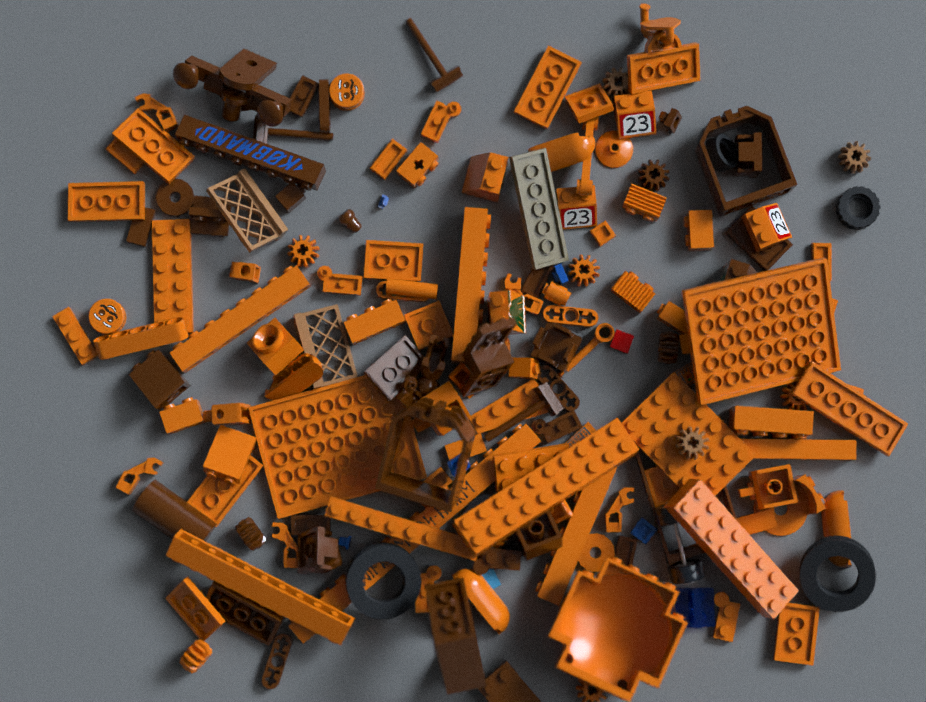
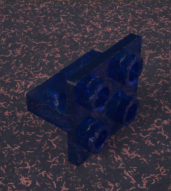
M712 587L675 589L679 591L675 601V613L684 616V621L688 622L686 628L715 626L714 591Z

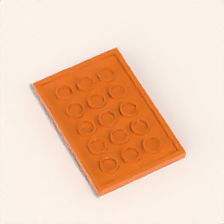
M675 372L622 422V425L635 444L679 489L689 479H700L716 496L756 456L706 404H698L697 394ZM691 426L692 432H694L695 427H699L698 434L705 431L706 434L702 438H709L708 442L703 443L709 446L707 450L702 449L705 455L701 456L697 452L698 459L695 460L692 453L691 457L686 459L687 452L680 455L679 452L683 448H676V445L681 443V441L676 440V437H683L680 431L684 430L687 433V427ZM689 438L691 441L688 442V445H692L695 448L694 445L697 444V441Z

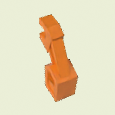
M143 93L135 97L137 102L145 101V104L139 107L141 111H157L156 115L166 132L179 127L171 107H167L153 99L150 94ZM162 113H169L171 117L163 120L161 115Z
M508 273L504 281L505 289L522 294L520 291L521 278L518 277L517 282L512 283L510 281L512 274ZM529 294L524 295L525 299L533 301L531 309L525 306V312L538 316L544 301Z
M155 457L147 458V461L128 471H124L116 488L131 495L140 481L139 475L143 473L157 475L158 472L153 469V465L157 463L162 466L164 462ZM129 474L135 475L132 484L125 481Z
M625 487L618 491L619 495L608 512L605 513L606 532H621L622 513L619 510L622 506L634 502V499L627 498V493L634 492V487ZM616 512L618 514V522H609V515Z
M272 522V527L277 526L280 529V532L272 534V537L284 541L287 546L284 548V568H297V558H288L289 548L296 550L298 557V545L290 534L288 526L284 523Z

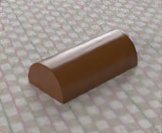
M156 479L145 488L132 509L134 513L172 540L178 531L182 529L207 541L217 526V523Z
M213 581L206 596L208 601L228 624L267 646H270L285 617L279 616L273 610L262 607L251 599L244 598L238 592L227 589L216 581Z

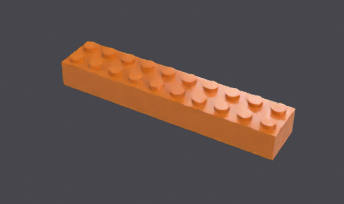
M616 418L454 520L453 526L472 556L476 558L634 457L640 449L620 420Z

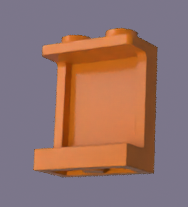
M220 425L203 464V471L206 472L207 476L222 478L228 484H240L251 452L257 444V438Z

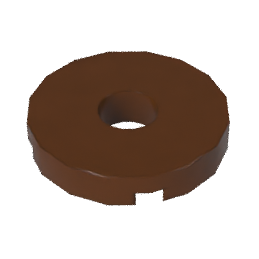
M174 179L170 184L167 182L161 184L157 191L156 200L164 213L169 216L178 217L188 213L189 207H193L195 195L187 182L182 179ZM179 193L181 196L180 200L176 203L172 202V194Z

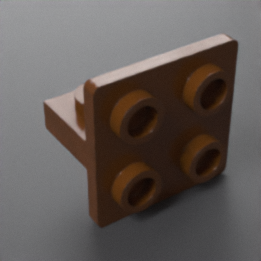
M194 196L193 207H189V215L191 217L190 232L192 234L227 237L230 224L211 197ZM226 204V209L228 212H231V206Z

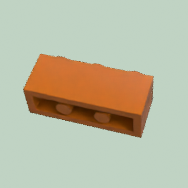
M385 300L381 303L382 306L375 308L372 306L365 309L364 314L359 316L353 314L346 318L347 321L343 323L353 345L406 323L397 300Z

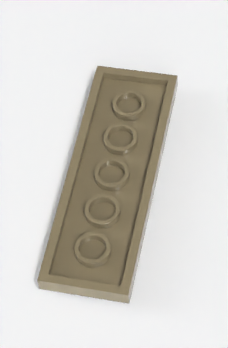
M546 148L510 156L509 159L532 269L536 270L568 261L569 258Z

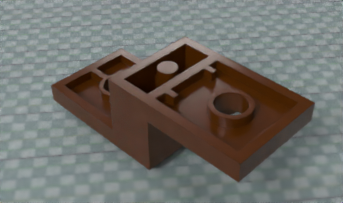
M514 317L509 319L501 318L493 324L485 323L479 326L476 334L472 336L470 343L466 345L462 355L471 372V376L465 381V385L460 390L463 397L496 387L513 365L514 360L505 344V340L517 325Z

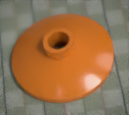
M608 131L601 135L596 143V156L603 165L610 168H619L627 164L631 159L633 144L630 138L619 139L617 131ZM612 145H617V146H618V150H617V151L612 150L611 146H612Z

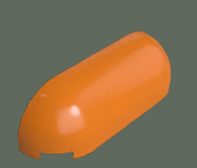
M573 133L533 146L528 149V152L546 148L550 169L553 172L586 160L595 148V138L591 135L586 137L579 136V133Z
M302 354L272 377L274 381L270 389L265 390L264 397L277 400L301 393L323 376L321 362L312 354Z
M833 491L824 498L826 508L821 511L824 537L845 536L851 538L847 500H844V491ZM832 556L828 558L830 562L838 567L848 568L852 566L850 560L846 557Z
M461 569L452 575L454 579L464 577L467 596L499 635L503 633L510 621V613L505 603L485 578L477 574L473 569Z

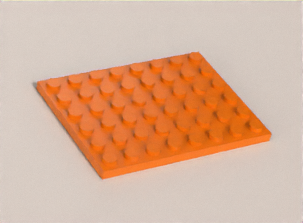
M823 257L682 290L699 405L799 381L811 361L829 373L841 370L827 258Z
M364 375L248 407L278 519L328 506L331 496L346 501L381 491L375 489L391 421L402 409L406 408L396 398L401 391L390 401H387L367 376ZM407 415L403 420L391 472L419 481L426 479L427 475L411 422V416Z

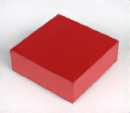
M616 329L610 348L628 354L634 336Z

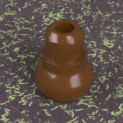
M347 209L338 218L341 225L350 228L354 233L362 228V224L355 217V213L351 209Z

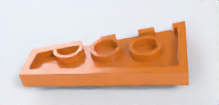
M531 379L471 415L472 418L469 420L476 432L479 434L494 430L540 401L533 389L539 386L536 380ZM543 407L526 419L546 414L548 411Z

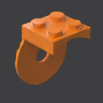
M806 474L793 478L798 503L787 504V511L784 515L776 514L774 507H771L773 508L778 527L765 530L766 532L777 536L792 534L801 528L807 515L817 514L826 508L824 505L826 503L825 499L820 493L817 494L815 491V483L810 476L807 477ZM769 485V489L775 492L774 489H777V486ZM754 503V506H753L754 513H755V512L762 511V510H766V509L756 510V508H755V503Z

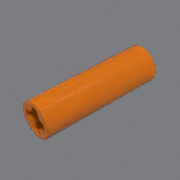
M387 278L386 294L429 299L437 298L438 284Z

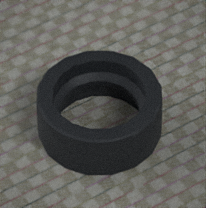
M719 134L708 139L705 143L712 166L716 171L725 172L738 164L737 148L727 135Z

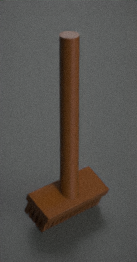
M412 18L405 21L440 74L439 77L429 82L436 92L463 77L459 66L446 71Z
M257 114L254 118L253 139L266 144L268 135L333 140L334 133L268 128L267 125L261 122Z
M545 382L533 388L540 401L486 434V440L490 442L543 407L547 409L551 417L564 409L557 397H555L556 395H554L549 384Z

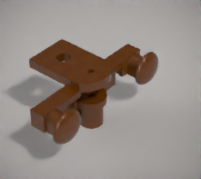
M247 49L241 50L221 68L191 55L185 60V63H178L173 69V78L181 88L193 89L197 86L199 80L204 82V89L219 95L224 101L221 115L225 120L238 121L242 111L253 110L257 112L262 123L275 127L280 125L283 118L290 112L292 99L258 85L276 69L277 63Z

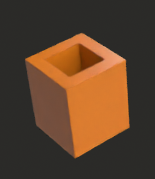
M512 357L514 363L509 369V377L516 379H538V374L540 373L539 360Z

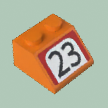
M652 91L614 96L613 107L619 139L656 135V116Z
M593 185L592 195L588 196L576 194L577 187L556 189L555 194L563 230L597 226L595 185Z
M777 203L760 207L746 213L742 217L757 252L792 238Z

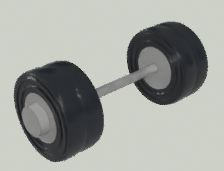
M665 502L664 505L655 508L658 525L674 524L682 559L681 562L674 563L668 567L670 581L672 584H692L705 577L703 563L699 559H685L678 522L664 507L668 503Z

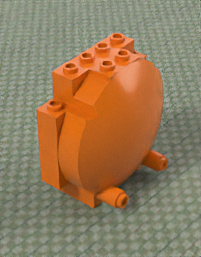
M611 556V558H605L595 578L593 577L594 573L583 569V571L577 572L559 608L548 637L564 644L554 666L555 668L625 702H630L639 681L659 689L688 622L684 621V616L673 612L672 615L670 614L679 594V591L675 590L676 586L668 582L662 584L657 581V577L649 573L643 575L639 573L640 569L632 565L626 567L621 564L622 561Z

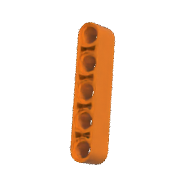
M177 317L102 335L95 338L93 343L99 359L104 360L179 342L188 338L189 335L183 318Z

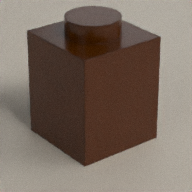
M288 184L275 197L290 213L306 199L304 195L306 191L299 184Z

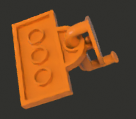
M640 4L641 33L648 40L645 44L644 52L627 55L629 93L635 94L700 81L699 44L695 42L681 45L680 39L674 34V29L681 24V20L673 17L649 20L650 5Z

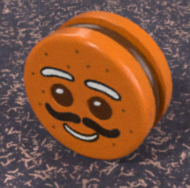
M340 74L332 80L329 86L331 101L340 110H354L364 100L365 91L363 84L353 74Z
M101 299L92 305L88 318L94 330L106 335L123 329L126 323V312L123 306L115 300Z

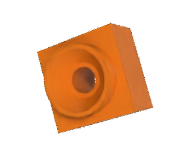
M276 318L258 328L254 336L247 342L248 346L275 375L304 351L302 346Z

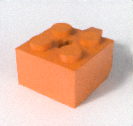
M449 381L424 396L433 399V405H436L439 400L447 402L445 409L451 410L452 406L462 408L467 418H472ZM414 418L411 421L418 433L432 427L437 435L444 436L453 430L419 420L418 418Z
M790 464L748 472L750 483H747L748 488L738 490L739 497L750 496V500H754L756 510L798 503ZM769 485L777 486V489H774L775 492L769 489Z

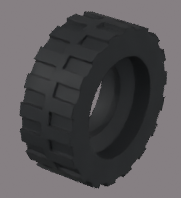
M863 186L847 189L838 198L836 204L838 220L842 222V225L855 230L864 229L875 222L880 213L879 209H881L880 201L871 189ZM861 199L866 203L867 212L864 216L855 217L849 212V204L852 200Z

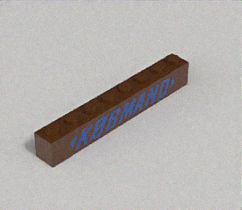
M185 114L175 133L179 143L185 147L192 146L202 153H212L219 159H229L235 165L241 166L243 164L252 171H262L269 177L282 178L288 184H299L308 191H311V189L318 191L326 173L324 164Z

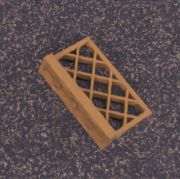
M245 168L236 175L206 190L249 253L274 240L281 239L288 231L286 225ZM234 182L239 190L230 189V183ZM220 190L225 192L224 198L218 197L214 191ZM228 193L237 196V202L227 200ZM241 198L246 199L249 206L240 204ZM226 204L236 207L235 214L228 212ZM239 209L248 211V217L238 215ZM251 214H257L260 222L252 220ZM237 220L245 222L246 229L240 228L237 225ZM250 224L259 227L258 233L249 231ZM262 229H267L272 236L262 235ZM248 235L257 238V244L252 246L248 240Z
M338 304L293 315L292 318L299 343L304 349L302 354L308 353L317 357L321 350L330 355L326 364H321L323 371L327 369L335 374L333 379L324 382L321 377L311 385L312 390L358 377ZM335 310L336 319L334 323L323 318L327 311ZM313 315L320 320L314 328L307 324L306 317ZM321 320L331 325L327 335L317 330ZM333 327L341 332L342 336L339 341L328 336ZM315 332L325 337L320 346L312 342V336ZM326 339L336 344L332 353L322 348ZM338 345L346 349L347 354L344 359L334 355ZM331 357L342 362L337 371L327 366ZM345 364L351 368L352 375L345 377L338 372L342 365Z

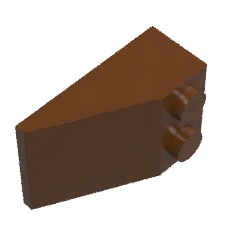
M550 510L515 532L516 539L526 561L562 547V536Z
M507 660L485 677L486 687L478 688L489 702H541Z

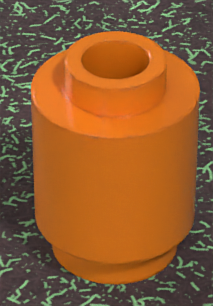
M553 281L550 284L546 283L542 291L545 294L544 299L559 306L560 304L565 306L571 295V292L567 291L568 288Z

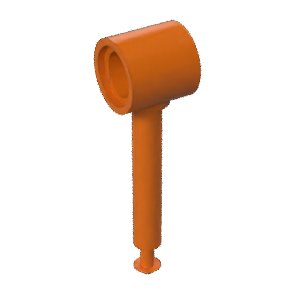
M608 323L598 325L595 330V337L573 357L566 372L573 369L600 342L612 340L615 333L614 328ZM607 327L610 330L608 338H602L599 335L601 328ZM561 371L557 374L560 378H563L562 375L564 374V372Z

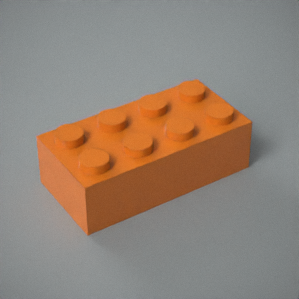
M734 406L730 408L729 428L738 436L753 433V437H764L772 434V438L783 439L791 436V439H807V436L813 433L814 411Z

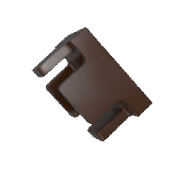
M762 133L736 135L734 142L738 143V164L734 167V169H737L735 176L756 178L762 171Z
M547 322L545 328L540 327L532 343L534 349L531 357L565 373L582 338L557 323Z
M317 526L298 535L297 573L313 572L324 574L332 570V566L324 565V557L332 559L338 557V540L329 538L332 536L331 531H325V527Z

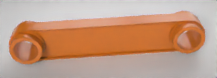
M599 116L583 122L582 130H586V137L589 135L594 136V130L598 131ZM592 154L583 161L581 179H577L576 194H580V196L592 195L593 180H590Z

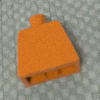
M244 403L212 405V410L203 412L204 422H212L213 425L219 426L251 424V416L248 409L251 405Z

